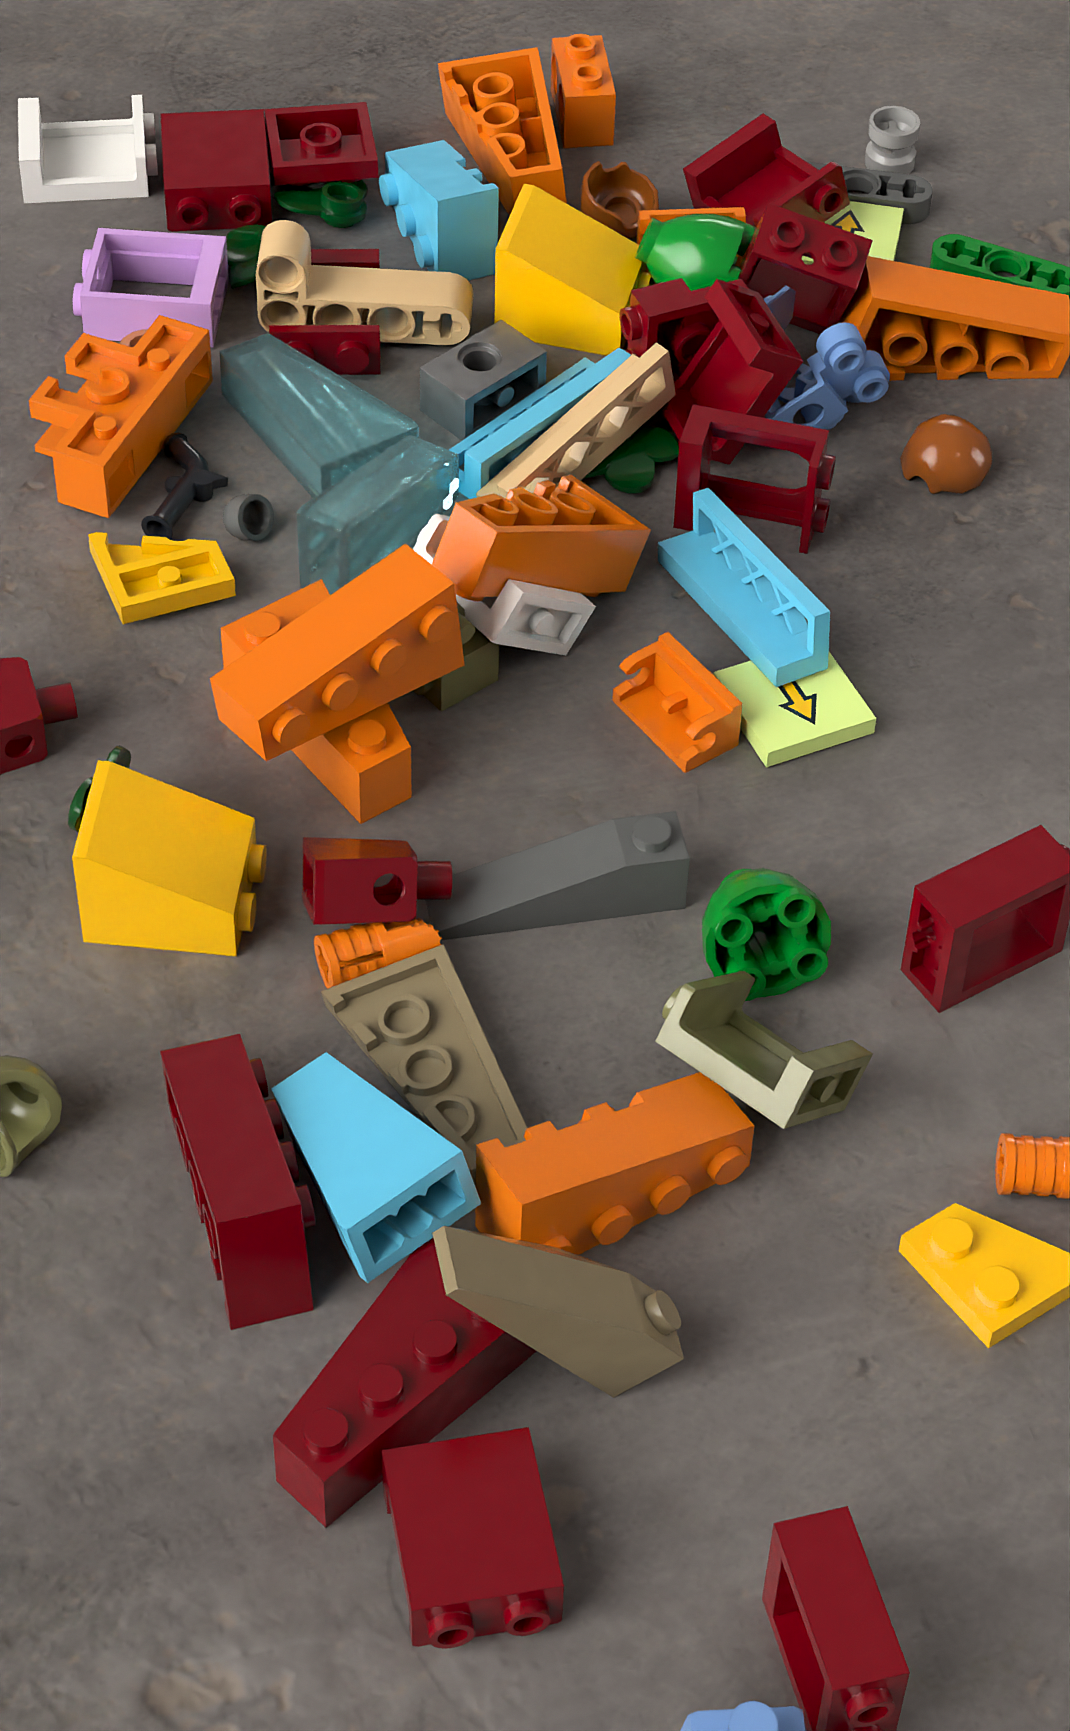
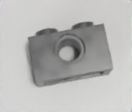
M500 320L420 367V411L460 440H464L546 384L547 351L503 320Z

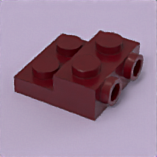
M367 102L264 109L267 153L270 172L273 173L274 185L305 186L314 182L328 181L352 183L362 179L379 178L378 157Z
M679 278L631 290L630 307L622 308L619 313L621 330L628 341V349L625 351L640 358L655 343H658L669 351L673 380H678L719 321L704 297L711 286L691 291L684 280ZM742 279L728 282L749 289Z

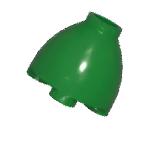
M692 214L665 222L652 218L642 237L635 258L646 263L650 275L656 284L682 278L689 289L693 291L712 286L716 279L725 282L738 280L741 267L735 265L738 258L736 254L743 257L750 244L755 227L737 219L717 214Z
M765 868L739 869L727 875L710 898L702 918L703 953L714 977L745 971L755 978V982L745 1001L782 995L805 982L820 978L826 971L828 966L826 954L831 945V921L817 895L790 874Z

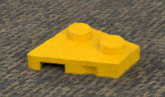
M95 532L88 534L90 552L122 624L236 596L234 576L217 541L197 539L173 541L166 537L143 536L141 546L109 544L108 533Z
M957 1203L950 1205L901 1235L898 1251L988 1349L1070 1298L1069 1252Z

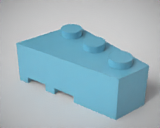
M445 140L385 152V174L379 177L381 197L386 206L392 205L395 210L398 227L402 236H409L413 242L415 257L420 268L427 267L428 271L456 273L467 280L495 275V253L498 244L499 187L494 183L482 185L480 181H483L482 173L477 168L465 170L463 168L466 167L465 158Z

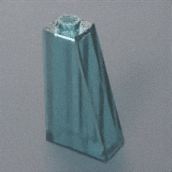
M266 333L219 351L222 395L322 509L419 469V426L413 419L271 334Z
M408 435L302 505L297 511L300 589L322 579L331 595L405 543L413 549L420 532L428 524L431 517L435 514L443 515L459 497V454L415 436Z

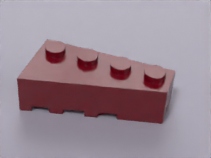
M240 1034L160 1051L169 1110L186 1171L190 1172L200 1221L205 1223L217 1281L222 1280L225 1311L230 1329L233 1330L313 1311L304 1229L315 1226L314 1208L307 1185H294L295 1182H299V1171L291 1141L280 1143L278 1141L284 1138L282 1120L275 1098L263 1099L268 1097L269 1094L266 1075L260 1057L248 1058Z
M432 1238L408 1256L274 1432L273 1445L276 1481L327 1528L382 1482V1450L428 1443L537 1351L446 1296L434 1238Z

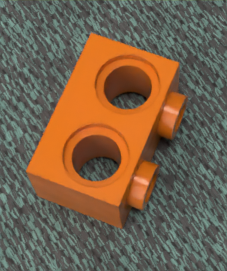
M574 34L569 37L552 38L550 89L563 148L614 145L616 92L602 35Z

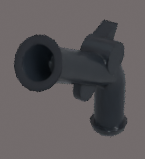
M179 432L172 433L165 439L163 450L166 456L172 457L186 471L182 477L171 476L166 479L165 489L169 493L153 515L146 516L142 520L141 526L146 536L166 537L171 540L173 535L172 528L193 499L199 502L209 501L213 497V489L228 486V477L210 472L206 459L188 442L187 436Z

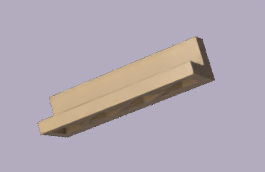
M655 343L640 358L632 354L476 493V496L481 497L495 493L506 498L509 489L522 487L533 493L538 482L549 480L557 484L556 487H558L561 477L573 475L581 481L676 395L669 351Z

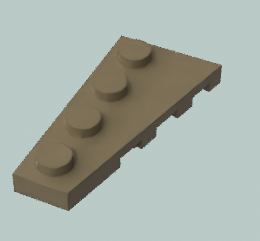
M443 944L321 991L325 1007L420 1120L462 1150L474 1184H476V1144L498 1138L504 1147L526 1141L524 1138L527 1128L526 1123Z

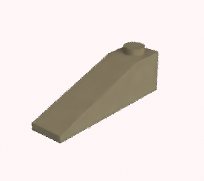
M443 1226L432 1232L446 1296L614 1398L684 1359L676 1331L681 1327V1319L675 1304L664 1291H655L630 1273L553 1246L449 1226Z

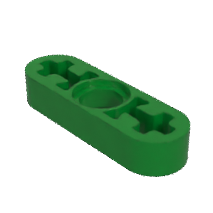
M960 234L943 235L933 243L929 268L1069 295L1070 299V267ZM1002 271L1014 274L1016 276L1003 277L998 276L992 272Z

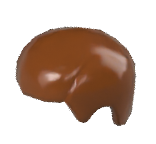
M597 161L592 164L583 176L580 191L581 212L626 238L637 236L639 210H659L658 190L646 175L630 169L626 162H621L613 168L605 169L601 162Z
M942 414L934 416L916 427L902 452L900 461L906 480H910L914 476L921 477L927 483L930 493L936 494L944 491L962 494L981 485L992 465V449L988 438L971 422L955 415Z

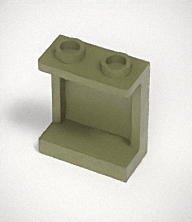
M745 971L685 983L679 986L666 1001L662 1011V1017L665 1019V1022L655 1042L783 1129L844 1111L873 1053L853 1040L803 1053L743 1012L742 1006L755 982V978Z

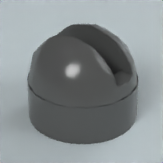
M241 494L232 498L228 505L225 506L223 510V523L226 530L238 539L261 540L272 529L274 523L273 508L268 499L262 495ZM244 523L250 525V527L247 529Z

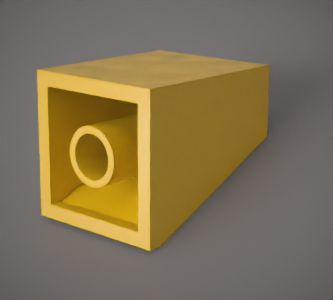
M523 184L496 246L494 324L503 320L535 343L607 356L617 348L623 350L627 341L621 330L619 313L622 308L630 307L631 290L653 285L654 280L650 272H646V263L635 258L639 247L637 243L534 185Z
M98 760L72 855L83 942L237 957L242 931L252 932L255 923L256 893H250L252 883H262L266 870L267 848L266 845L256 844L255 818L111 761Z

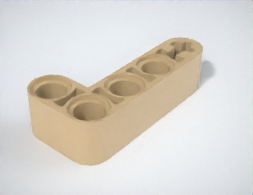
M279 220L268 224L263 230L256 268L258 319L266 331L269 332V325H380V342L454 345L463 341L468 336L471 326L473 288L470 282L463 276L451 272L311 265V241L308 232L303 226L293 221Z

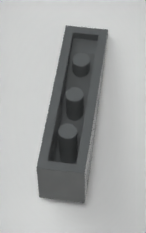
M676 811L615 818L452 875V895L450 900L425 901L430 924L433 925V929L435 928L439 931L438 935L442 937L441 940L685 909L690 857Z

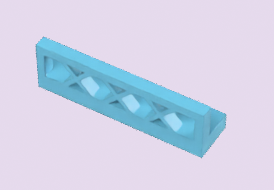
M617 348L597 363L590 361L586 357L434 459L432 461V474L467 498H477L476 493L627 360L631 354L621 348ZM463 463H464V471H462L461 469L458 468V467H459L460 465H462Z
M709 488L693 492V531L658 542V562L775 687L828 669L830 610Z

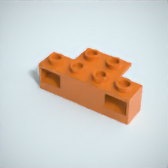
M159 315L133 348L86 333L79 337L65 355L66 373L87 379L78 392L74 393L59 388L58 379L48 376L29 399L31 418L51 423L50 427L34 446L35 452L53 458L58 503L110 518L161 451L165 439L176 431L213 382L210 334L208 329Z

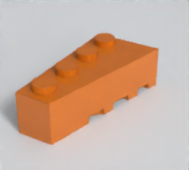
M538 47L438 63L445 114L487 181L499 187V200L509 216L523 184L534 185L567 204L563 169Z
M871 256L867 257L858 288L838 323L854 324L858 328L867 350L875 351L881 355L890 373L889 381L904 380L905 373H936L937 380H958L960 375L968 372H986L988 379L1058 378L1070 356L1069 295Z
M573 475L561 477L558 487H556L557 484L546 480L538 482L533 493L522 487L509 489L506 498L493 493L456 502L432 565L454 582L455 592L458 596L471 601L479 602L483 601L484 597H498L508 579L597 597L602 592L626 591L651 529Z
M405 543L212 676L210 682L219 720L267 762L465 666L455 584Z
M320 579L221 627L223 668L330 596L323 580ZM388 703L291 749L360 824L412 798L411 746Z
M701 1072L637 1092L631 1100L629 1107L618 1111L610 1107L607 1102L584 1110L578 1124L557 1130L550 1121L526 1128L524 1134L526 1141L504 1147L498 1138L476 1144V1190L481 1204L475 1208V1227L480 1233L553 1246L577 1255L599 1244L609 1245L623 1238L635 1225L657 1214H670L683 1206L689 1197L714 1184L725 1185L739 1177L750 1166L754 1124L723 1087Z

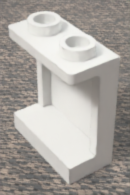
M132 95L133 117L130 119L55 123L41 122L39 98H18L19 166L24 203L149 197L148 176L158 175L154 113L143 112L142 95Z
M433 515L417 538V543L413 550L430 564L433 562L450 516ZM508 579L498 597H484L483 601L477 602L467 600L456 594L457 602L465 610V618L492 643L565 656L596 607L581 593Z

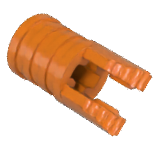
M420 918L405 922L360 923L350 926L348 929L335 930L330 934L316 935L314 937V949L322 979L328 989L442 945L440 944L442 937L438 935L439 931L437 929H433V925L426 924Z
M1001 1133L997 1145L995 1165L998 1194L1011 1195V1193H1017L1018 1195L1028 1196L1029 1194H1036L1037 1196L1045 1197L1056 1195L1057 1198L1069 1199L1070 1137L1060 1136L1058 1139L1047 1136L1034 1138L1030 1135L1016 1137L1012 1133Z

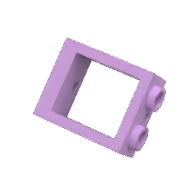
M98 228L93 248L84 250L82 260L83 283H76L73 291V313L75 316H82L83 332L106 340L121 341L126 335L134 331L149 329L156 318L161 315L208 329L210 347H214L229 281L226 236ZM113 280L193 285L190 298L110 293Z

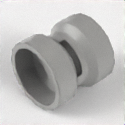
M884 106L876 109L871 114L868 127L871 141L867 144L864 160L867 169L910 174L914 170L917 151L913 144L918 140L921 123L917 114L900 106Z

